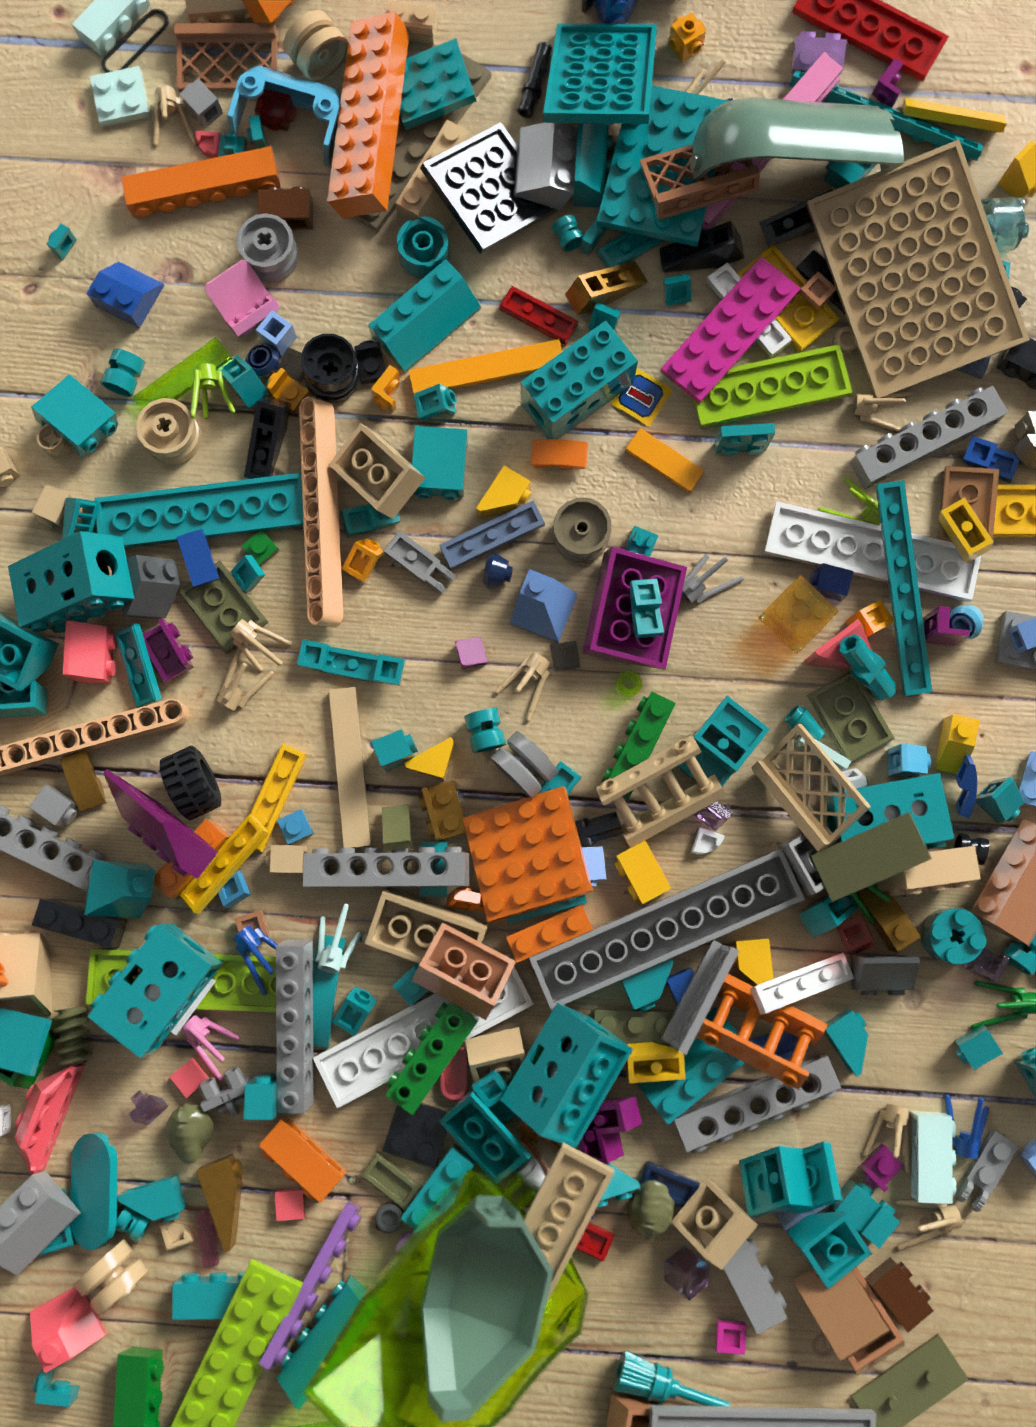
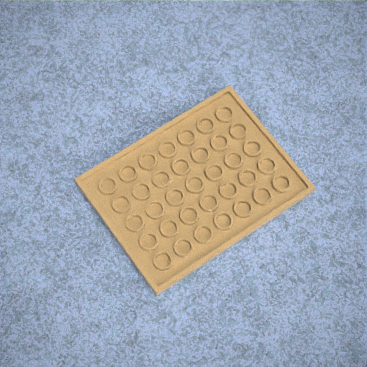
M959 139L904 161V164L892 172H877L806 202L876 398H883L1030 340Z

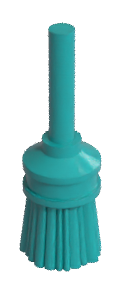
M626 1350L621 1354L613 1383L615 1391L646 1397V1400L656 1401L660 1405H663L668 1398L675 1399L677 1396L703 1406H730L729 1401L680 1385L679 1380L673 1378L671 1367H663L656 1362L652 1364Z

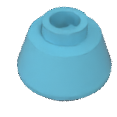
M973 605L955 607L950 611L949 628L969 630L970 636L965 640L974 639L982 631L983 614Z

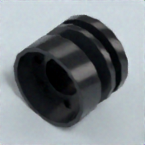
M320 334L305 344L301 353V366L309 392L316 399L329 403H338L349 398L355 392L358 385L356 353L352 345L344 337L336 334Z

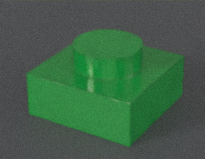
M259 530L242 545V548L248 555L253 556L260 567L280 551L262 530Z

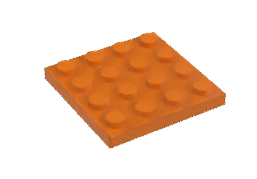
M564 786L537 794L533 799L527 797L464 817L463 822L487 922H496L593 892L567 790Z

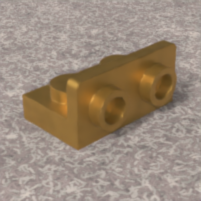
M454 781L429 788H421L423 795L418 797L422 810H428L430 820L426 821L429 836H435L436 841H441L465 834L464 815Z

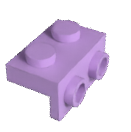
M801 31L800 36L794 37L792 70L808 71L824 52L843 67L847 40L840 39L841 34L826 33L825 38L815 37L816 32Z

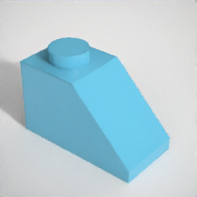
M899 744L887 750L888 776H921L928 774V769L931 767V757L927 753L926 746Z

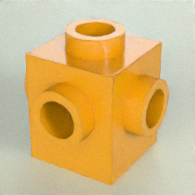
M691 12L685 17H678L671 24L668 44L681 62L703 49L706 34L703 22L697 20Z

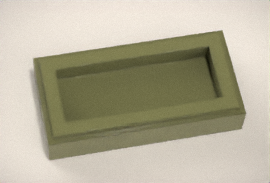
M409 804L382 807L384 851L412 847Z
M380 1152L376 1153L360 1175L403 1210L406 1209L422 1186Z

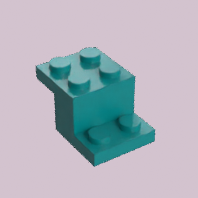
M727 695L693 736L701 750V753L696 755L695 758L706 777L708 778L715 774L723 787L730 776L738 771L770 728ZM685 762L677 766L696 782Z
M822 1141L803 1149L776 1146L739 1160L747 1212L751 1218H759L774 1212L802 1214L842 1201L831 1142Z

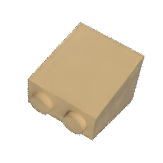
M25 931L23 934L17 935L1 933L0 963L5 968L4 974L8 984L5 987L0 986V1007L34 1016L52 1014L49 942L37 931Z

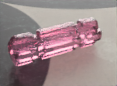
M201 1210L196 1213L195 1217L196 1224L200 1225L197 1231L200 1252L204 1253L201 1256L202 1266L210 1268L219 1264L218 1252H215V1249H217L214 1225H211L213 1218L210 1210Z

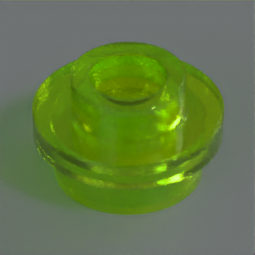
M623 671L616 679V689L625 697L635 696L642 688V679L635 671ZM631 680L634 686L626 688L624 681Z

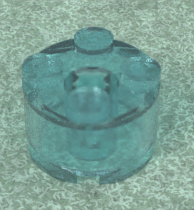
M1022 197L982 199L981 203L998 251L1015 250L1022 238H1026L1029 233V225L1025 222L1024 199Z

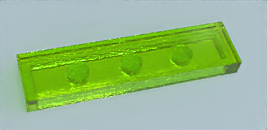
M215 337L142 389L133 398L141 409L150 402L161 398L177 400L193 389V370H195L197 365L213 364L216 366L217 371L218 368L231 360L232 357Z

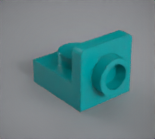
M440 383L413 394L417 415L421 420H426L444 412L451 415L457 413L455 393Z
M355 986L344 1000L332 1023L353 1036L357 1035L377 1003V999L372 997L368 991Z
M54 1368L46 1373L42 1370L40 1374H37L33 1385V1392L36 1393L35 1403L70 1407L78 1398L79 1386L71 1385V1382L66 1380H57L52 1383Z

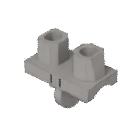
M234 1066L224 1072L223 1076L227 1085L219 1088L214 1077H210L200 1083L199 1087L203 1097L200 1105L203 1112L217 1106L220 1114L228 1110L233 1117L239 1114V1105L245 1101V1096L243 1095L245 1094V1084L252 1079L250 1075L244 1076L238 1066Z

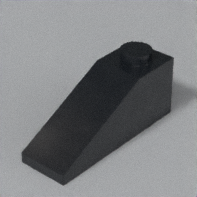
M831 189V190L826 191V192H824V193H822V194H820V195H818V196H821V195L826 194V193H828V192H831V191H833V190ZM807 201L759 222L768 247L815 232L806 206Z
M731 220L702 231L697 247L674 242L659 248L663 272L722 267L726 263L730 264L744 259L741 236Z
M270 397L257 400L244 477L254 479L273 475L286 433L291 403Z

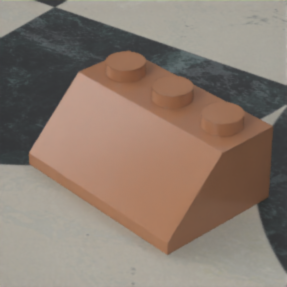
M442 922L412 981L486 1020L493 1010L516 961Z

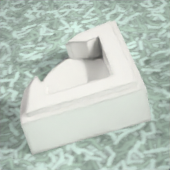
M699 827L690 853L697 855L709 853L722 843L725 836Z

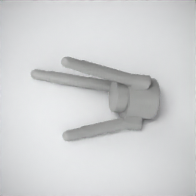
M705 554L685 578L682 596L690 604L694 601L699 604L704 599L744 580V577L740 576L703 593L706 589L703 582L728 561V557L722 558L700 578L697 576L694 578L708 560L709 555Z

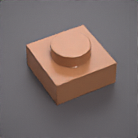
M817 272L800 289L799 294L815 309L819 310L837 289L821 273Z
M263 910L234 918L238 933L250 925L254 930L260 928L266 936H270Z

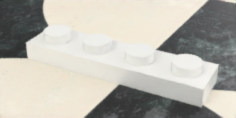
M726 263L708 276L706 282L722 300L741 278ZM776 320L756 340L770 358L788 346L792 341L791 337Z
M844 953L751 987L750 990L762 1015L855 978Z

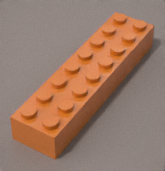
M396 12L351 22L327 202L343 219L388 210L410 33Z

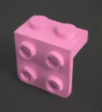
M240 260L208 282L204 287L228 326L237 336L241 334L245 336L255 329L254 325L264 320L271 310L276 313V310L280 308L275 298L267 292L246 260Z

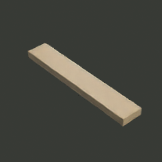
M356 687L330 689L329 697L344 848L372 846Z

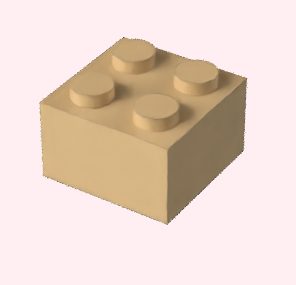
M708 1178L671 1221L705 1259L721 1270L758 1226L747 1213Z

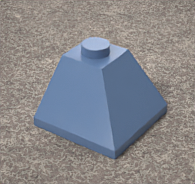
M529 569L520 590L510 624L559 643L578 594L554 578Z

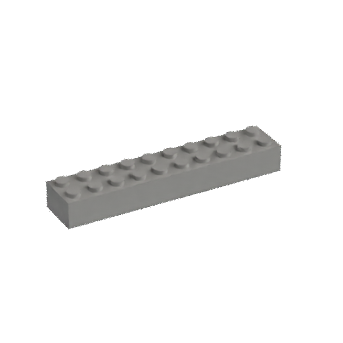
M777 849L594 928L592 931L529 957L550 1009L553 1010L557 1002L562 1005L801 902L805 898L783 850Z

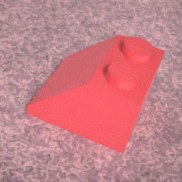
M66 621L63 675L79 683H111V678L116 672L113 650L117 648V641L114 631L106 626Z

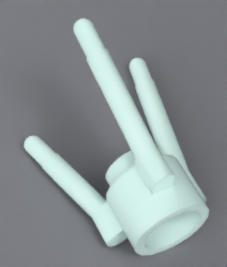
M348 904L343 905L332 946H327L326 950H324L325 917L322 916L320 918L318 954L315 962L319 963L318 968L322 971L337 974L340 969H345L347 960L361 937V933L357 932L344 955H342V949L338 948V944L347 916Z

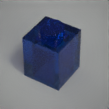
M822 563L817 570L813 569L809 581V585L813 586L811 594L842 602L848 596L853 571Z

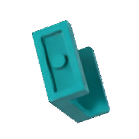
M70 374L31 406L35 420L42 426L45 424L49 425L75 447L77 455L81 458L87 453L90 454L95 451L98 444L106 436L113 435L118 426L116 412Z
M415 426L412 466L426 477L413 493L416 497L429 499L432 496H442L445 500H457L458 497H464L466 449L468 448L467 429Z

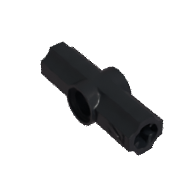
M616 811L589 820L584 818L575 821L581 847L596 844V841L622 834Z

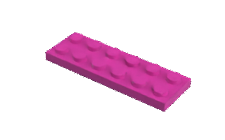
M760 257L661 367L660 372L698 404H701L796 297L801 288L764 258Z

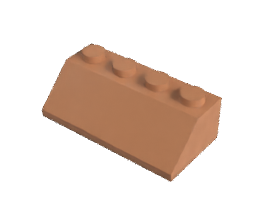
M1023 819L970 912L979 919L981 924L1027 946L1030 945L1036 935V824Z

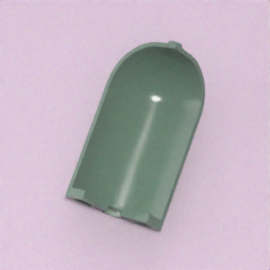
M739 98L718 106L703 119L694 137L690 169L693 171V180H699L713 168L729 162L753 158H780L880 164L881 172H892L904 164V154L900 132L894 131L892 125L895 119L887 110H882L879 106L766 98Z

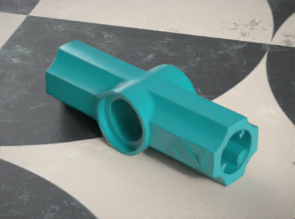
M853 634L849 637H844L839 643V652L852 667L850 673L853 677L866 685L876 699L883 701L884 699L891 698L896 693V683L884 669L886 666L885 661L875 652L871 651L860 636Z

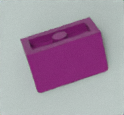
M938 606L924 617L926 643L953 646L968 638L970 631L949 628L950 607Z

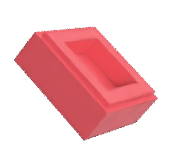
M194 1058L190 1059L170 1076L186 1099L200 1088V1083L203 1080L209 1078Z
M303 1188L276 1190V1221L305 1219V1195L302 1192Z

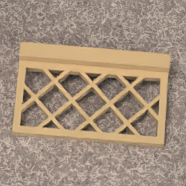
M797 724L762 761H757L751 767L817 851H822L838 843L837 839L871 807L802 724ZM798 734L804 739V751H793L794 739ZM780 753L787 754L786 770L780 769L773 761ZM793 754L804 755V771L793 770ZM811 755L818 756L822 761L821 772L810 771ZM793 774H804L803 790H797L794 787ZM810 775L821 776V791H810ZM828 776H835L839 781V793L827 792ZM810 794L821 795L820 811L813 810L809 805ZM827 796L839 797L838 812L827 811ZM845 797L853 798L860 806L853 814L845 813ZM827 815L838 816V828L833 833L827 827Z

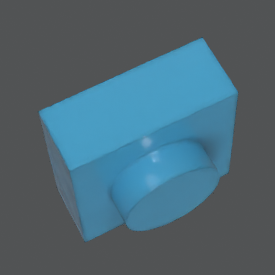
M303 809L277 820L287 845H291L314 834Z
M238 870L218 892L222 905L226 908H231L251 895L243 873Z

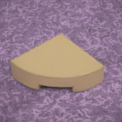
M171 1220L158 1223L166 1251L195 1240L191 1230L179 1221Z

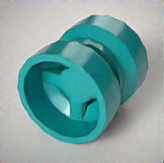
M565 215L553 223L552 231L556 237H559V245L564 252L575 250L581 246L584 235L581 230L577 229V221L573 215Z
M126 1206L117 1219L116 1230L120 1233H128L130 1239L138 1243L152 1220Z

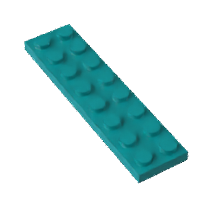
M301 473L94 498L95 501L99 502L96 516L97 533L122 537L124 548L178 542L176 537L198 529L204 530L206 538L254 533L259 530L270 531L304 526Z

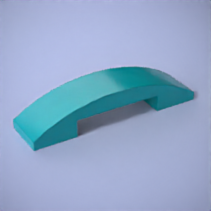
M303 639L297 666L351 679L400 686L406 660L381 654L378 656L331 647L328 644Z
M325 935L324 950H326L327 946H332L334 936ZM340 937L338 948L342 949V955H344L346 938ZM317 941L313 959V1046L329 1048L340 971L337 974H333L318 968L319 963L315 962L318 954Z

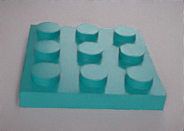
M456 38L406 58L400 115L406 130L477 102Z

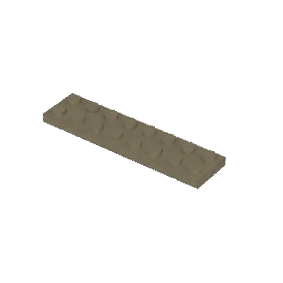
M462 54L475 97L477 98L491 79V71ZM472 104L408 130L405 129L399 114L388 210L355 216L354 218L378 233L396 209L395 203L445 122L449 120L458 124Z

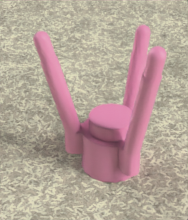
M195 1015L184 1025L181 1033L187 1037L185 1040L193 1046L218 1081L222 1082L224 1080L223 1076L199 1044H202L220 1062H223L224 1057L206 1040L210 1034L208 1028L236 1041L240 1040V1036L213 1023L206 1016L201 1020Z

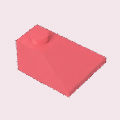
M857 619L804 661L807 665L841 670L847 669L850 665L839 652V643L844 637L856 634L862 638L871 650L861 622Z
M74 1287L30 1312L32 1347L45 1373L73 1358L106 1335L99 1317L89 1306L91 1302L89 1296L82 1297Z

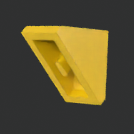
M452 737L404 762V764L410 771L445 780L455 743Z

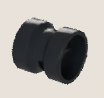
M959 833L953 849L975 846L978 865H983L989 853V840L981 837L971 839L969 835Z

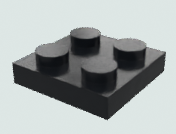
M421 1102L414 1114L411 1115L397 1104L382 1151L435 1169L447 1132L439 1120L447 1111Z

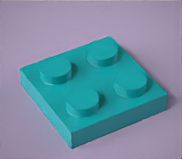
M775 424L721 426L714 442L715 453H722L723 456H733L738 454V452H748L751 455L761 454L767 450L775 435Z

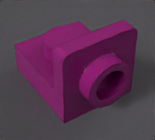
M897 58L893 60L880 77L872 92V95L880 103L886 104L891 108L895 105L901 94V90L896 85L902 77L899 72L904 63Z
M882 1143L859 1166L865 1173L862 1176L864 1181L873 1190L879 1187L883 1192L889 1189L886 1184L904 1167L899 1159L894 1158L893 1153Z

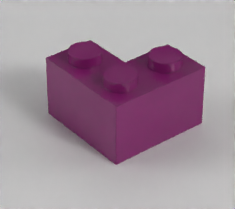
M636 1096L608 1099L602 1102L579 1142L582 1153L604 1164L624 1156L620 1132H626L642 1124Z

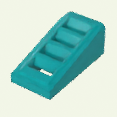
M80 498L65 499L62 540L75 534V529H81L83 532H93L99 502ZM77 518H81L82 522L76 523Z

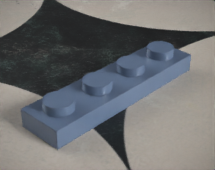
M533 500L440 544L439 547L450 569L453 570L544 527L545 522Z

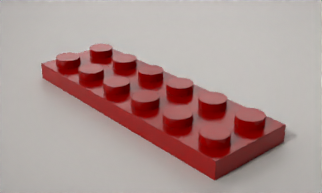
M797 0L792 10V14L828 33L841 34L840 39H846L849 44L888 64H891L897 58L904 63L901 71L924 82L949 38V35L881 0Z

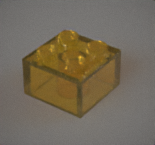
M799 575L760 615L759 619L795 654H798L839 611L806 579Z

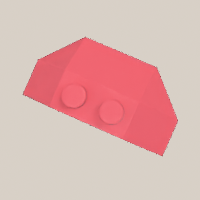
M83 1063L72 1065L35 1083L27 1092L26 1101L28 1103L25 1111L21 1112L17 1118L15 1128L18 1129L14 1138L31 1175L45 1171L85 1066Z

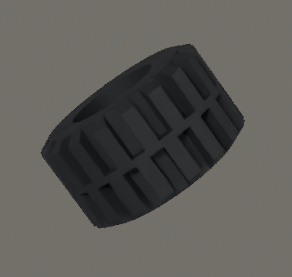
M190 745L160 760V774L166 791L174 806L183 817L191 821L221 806V793L210 766L198 749Z

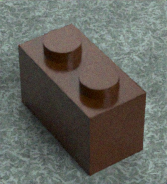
M296 186L291 189H279L276 187L258 189V215L265 213L277 215L286 221L291 230H313V200L309 188Z
M889 1257L864 1279L901 1326L909 1333L934 1311L928 1304L931 1298L920 1284L917 1287L913 1285L909 1279L913 1275L902 1261L897 1264Z

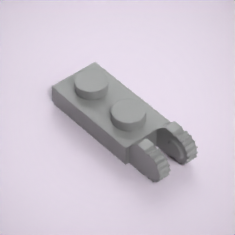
M401 531L397 532L383 550L387 556L423 583L427 582L441 594L446 591V588L431 577L433 573L437 570L443 577L452 582L456 578L450 570L441 564L439 559Z
M991 1130L978 1151V1158L973 1159L963 1176L965 1179L956 1194V1199L960 1202H965L975 1184L980 1189L972 1201L971 1209L975 1212L982 1210L989 1194L991 1195L1019 1146L998 1132Z

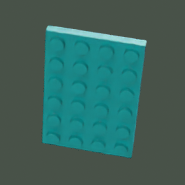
M557 24L543 110V122L553 124L578 123L582 125L589 123H604L606 125L649 124L657 24Z
M652 85L649 124H621L597 218V226L697 247L707 206L658 220L654 201L640 167V160L692 145L696 131L703 119L715 108L728 102V100ZM681 157L675 159L673 163L685 167L689 160ZM654 165L648 168L649 171L660 175L664 167ZM712 169L706 176L713 178L716 171ZM668 170L665 177L676 181L680 174ZM685 176L681 184L689 185L696 183L697 180ZM661 183L657 188L658 194L671 190V187Z

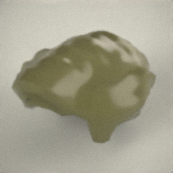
M185 1103L184 1106H180L172 1112L166 1124V1138L169 1141L170 1147L176 1151L180 1160L186 1164L193 1163L200 1158L204 1147L214 1134L211 1117L207 1111L203 1112L201 1105Z
M647 1180L641 1184L640 1189L632 1194L633 1197H630L627 1203V1213L632 1229H635L639 1235L648 1240L650 1237L654 1239L657 1236L663 1235L674 1218L675 1201L670 1197L667 1186L656 1180Z

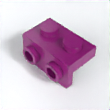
M162 618L158 621L160 625L143 634L149 657L163 681L169 683L194 668L190 661L194 657L186 645L182 646L179 642L178 637L181 635L173 622L169 624Z

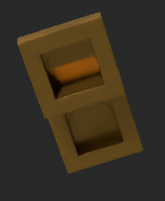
M83 750L60 759L70 791L80 812H85L107 803L101 781L95 775L88 751Z

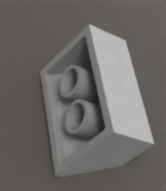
M539 123L522 127L519 130L514 196L558 210L563 209L574 194L577 127L565 123Z
M46 1171L31 1175L0 1206V1267L15 1275H19L81 1213Z

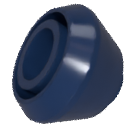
M267 343L254 346L248 352L245 361L252 367L257 376L262 378H270L273 373L278 372L280 367L277 349Z
M496 553L488 556L483 584L488 589L504 587L506 582H511L513 567L509 566V561Z

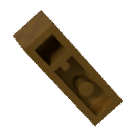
M631 261L579 275L565 293V296L578 316L592 312L597 302L607 305L642 287L648 281L636 261Z
M867 887L855 892L875 920L873 926L889 951L898 952L921 938L907 914L893 896H890L889 891L882 892L890 898V902L884 901Z
M234 1154L205 1164L196 1171L224 1253L230 1251L236 1244L243 1182L242 1175H244L242 1164L239 1159H235Z

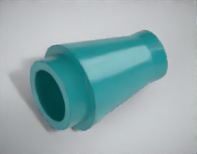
M795 706L784 719L788 724L787 727L791 730L797 724H802L817 741L825 734V731L818 725L806 707Z

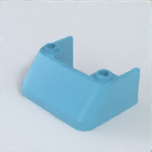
M255 66L243 73L237 81L227 115L230 133L237 136L247 99L263 96L314 112V115L319 120L329 123L323 143L324 164L329 165L335 146L342 92L336 88L270 68Z

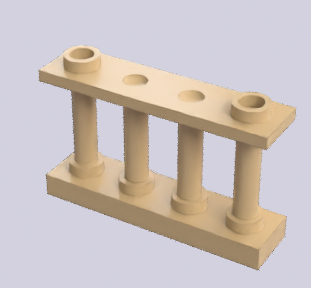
M693 735L678 740L671 747L613 779L604 781L602 785L596 787L602 804L605 806L613 801L626 823L621 825V829L630 848L726 796L715 774L707 778L695 756L700 754L701 750ZM683 762L687 764L697 782L696 785L685 791L682 790L670 770ZM660 775L674 796L661 804L657 802L647 785V782ZM636 788L650 809L637 817L634 816L622 797Z

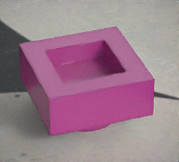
M717 1319L716 1352L745 1355L746 1323Z

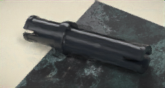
M539 42L537 44L527 82L522 86L521 92L523 95L517 113L524 118H531L533 116L536 101L542 93L540 87L550 53L552 52L551 45L546 42Z

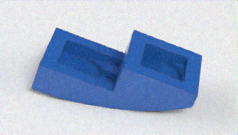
M972 436L963 462L973 468L999 469L998 479L1011 483L1020 461L1017 455L997 449L998 444Z
M965 755L955 778L959 788H962L955 806L960 816L970 818L977 794V772L972 757Z

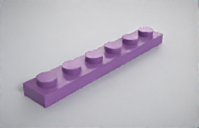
M353 1202L346 1203L307 1274L288 1316L283 1318L259 1362L267 1370L272 1369L276 1365L280 1366L289 1353V1349L286 1347L292 1337L295 1339L304 1325V1322L301 1321L306 1310L311 1311L318 1299V1295L315 1293L320 1284L324 1285L333 1271L330 1266L334 1258H339L346 1248L347 1242L344 1240L349 1231L353 1232L359 1224L361 1216L358 1214L362 1208Z

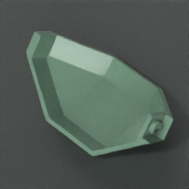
M477 1196L438 1230L421 1302L420 1314L428 1402L441 1421L468 1420L535 1352L554 1271L518 1210L504 1197Z

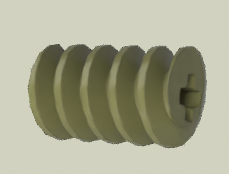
M79 1006L54 1011L59 1012V1015L51 1020L54 1023H60V1026L54 1029L53 1033L62 1035L61 1038L54 1041V1044L63 1046L61 1050L55 1052V1055L64 1057V1060L56 1064L57 1067L88 1062L85 1059L93 1055L92 1051L84 1050L85 1047L91 1044V1040L82 1039V1037L90 1033V1029L81 1028L82 1025L89 1022L88 1018L80 1017L82 1013L87 1011V1007Z

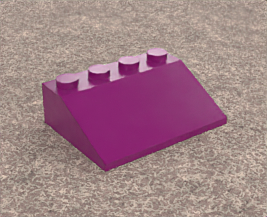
M613 546L605 551L582 654L610 661L665 670L687 567ZM657 579L662 600L659 609L664 634L660 637L636 639L631 609L630 582L634 580Z
M106 769L103 774L121 817L130 824L127 829L139 838L144 836L142 842L154 851L158 849L159 851L156 854L170 864L172 861L174 864L171 868L184 877L188 873L198 879L218 851L160 802Z

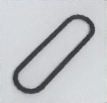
M160 9L149 11L102 59L103 70L106 73L113 72L106 68L107 59L152 14H162L165 17V23L119 70L126 69L166 29L169 23L168 15Z

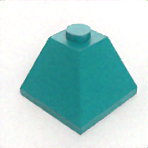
M92 860L84 915L140 918L151 899L156 871L148 864Z
M844 1211L807 1215L786 1232L827 1289L872 1255Z

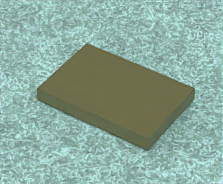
M219 560L215 563L220 580L194 588L192 582H190L178 593L223 651L228 654L237 647L232 643L234 639L229 634L241 619H244L247 623L252 620L260 627L265 626L268 621Z
M850 672L807 695L840 754L849 759L851 763L895 739L864 684L854 678Z

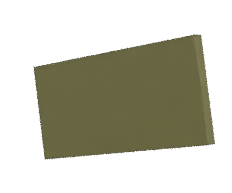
M910 812L811 855L832 902L932 859Z
M937 1333L855 1391L851 1396L859 1409H872L876 1413V1427H903L969 1379Z

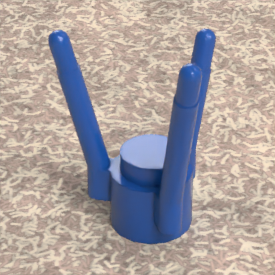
M248 925L236 934L233 940L238 945L236 949L242 955L261 993L266 995L267 990L248 954L253 953L267 972L273 974L274 970L259 952L258 948L262 945L260 939L275 950L278 944L266 936L260 928L254 930Z
M946 1094V1111L954 1121L951 1098L949 1094ZM983 1098L978 1099L971 1132L960 1131L959 1136L956 1135L955 1138H952V1146H955V1153L958 1156L972 1159L978 1158V1150L980 1149L981 1138L989 1112L988 1106L983 1108Z

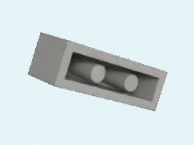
M751 1238L748 1241L746 1239L723 1269L758 1335L788 1319L783 1310L788 1306L779 1290L774 1293L770 1282L774 1281L766 1264L760 1266L756 1256L760 1255V1252Z

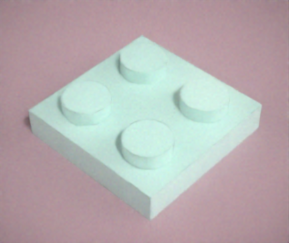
M139 66L90 76L98 119L102 127L151 117L143 76Z

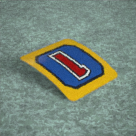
M637 368L633 385L615 397L610 404L636 418L646 426H651L671 395L672 389Z

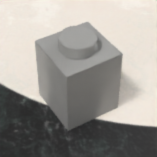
M199 78L193 83L186 85L179 94L185 109L204 129L223 114L217 97Z
M45 785L29 808L55 826L64 827L74 820L78 807L74 800L58 789Z

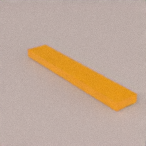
M560 339L411 369L409 374L413 393L439 383L453 390L531 374L560 354L562 348Z

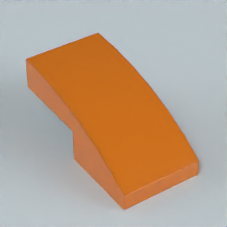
M533 439L531 465L534 468L587 469V442Z

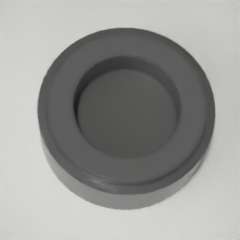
M394 1202L383 1204L376 1213L378 1228L385 1233L396 1232L403 1223V1220L400 1219L403 1209Z

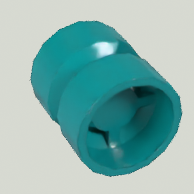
M115 348L108 362L111 368L105 369L100 384L116 394L132 397L138 384L135 378L141 376L145 361L131 352Z
M497 708L483 709L464 716L467 730L473 734L470 737L473 753L486 752L506 745L503 730L498 728L501 721ZM487 726L488 730L482 731L481 727Z
M1036 935L1029 946L1018 941L1016 943L1011 942L1002 953L1003 958L1007 962L1031 977L1036 973Z

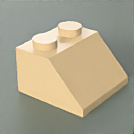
M519 1027L465 1040L474 1083L493 1070H496L509 1085L526 1057Z

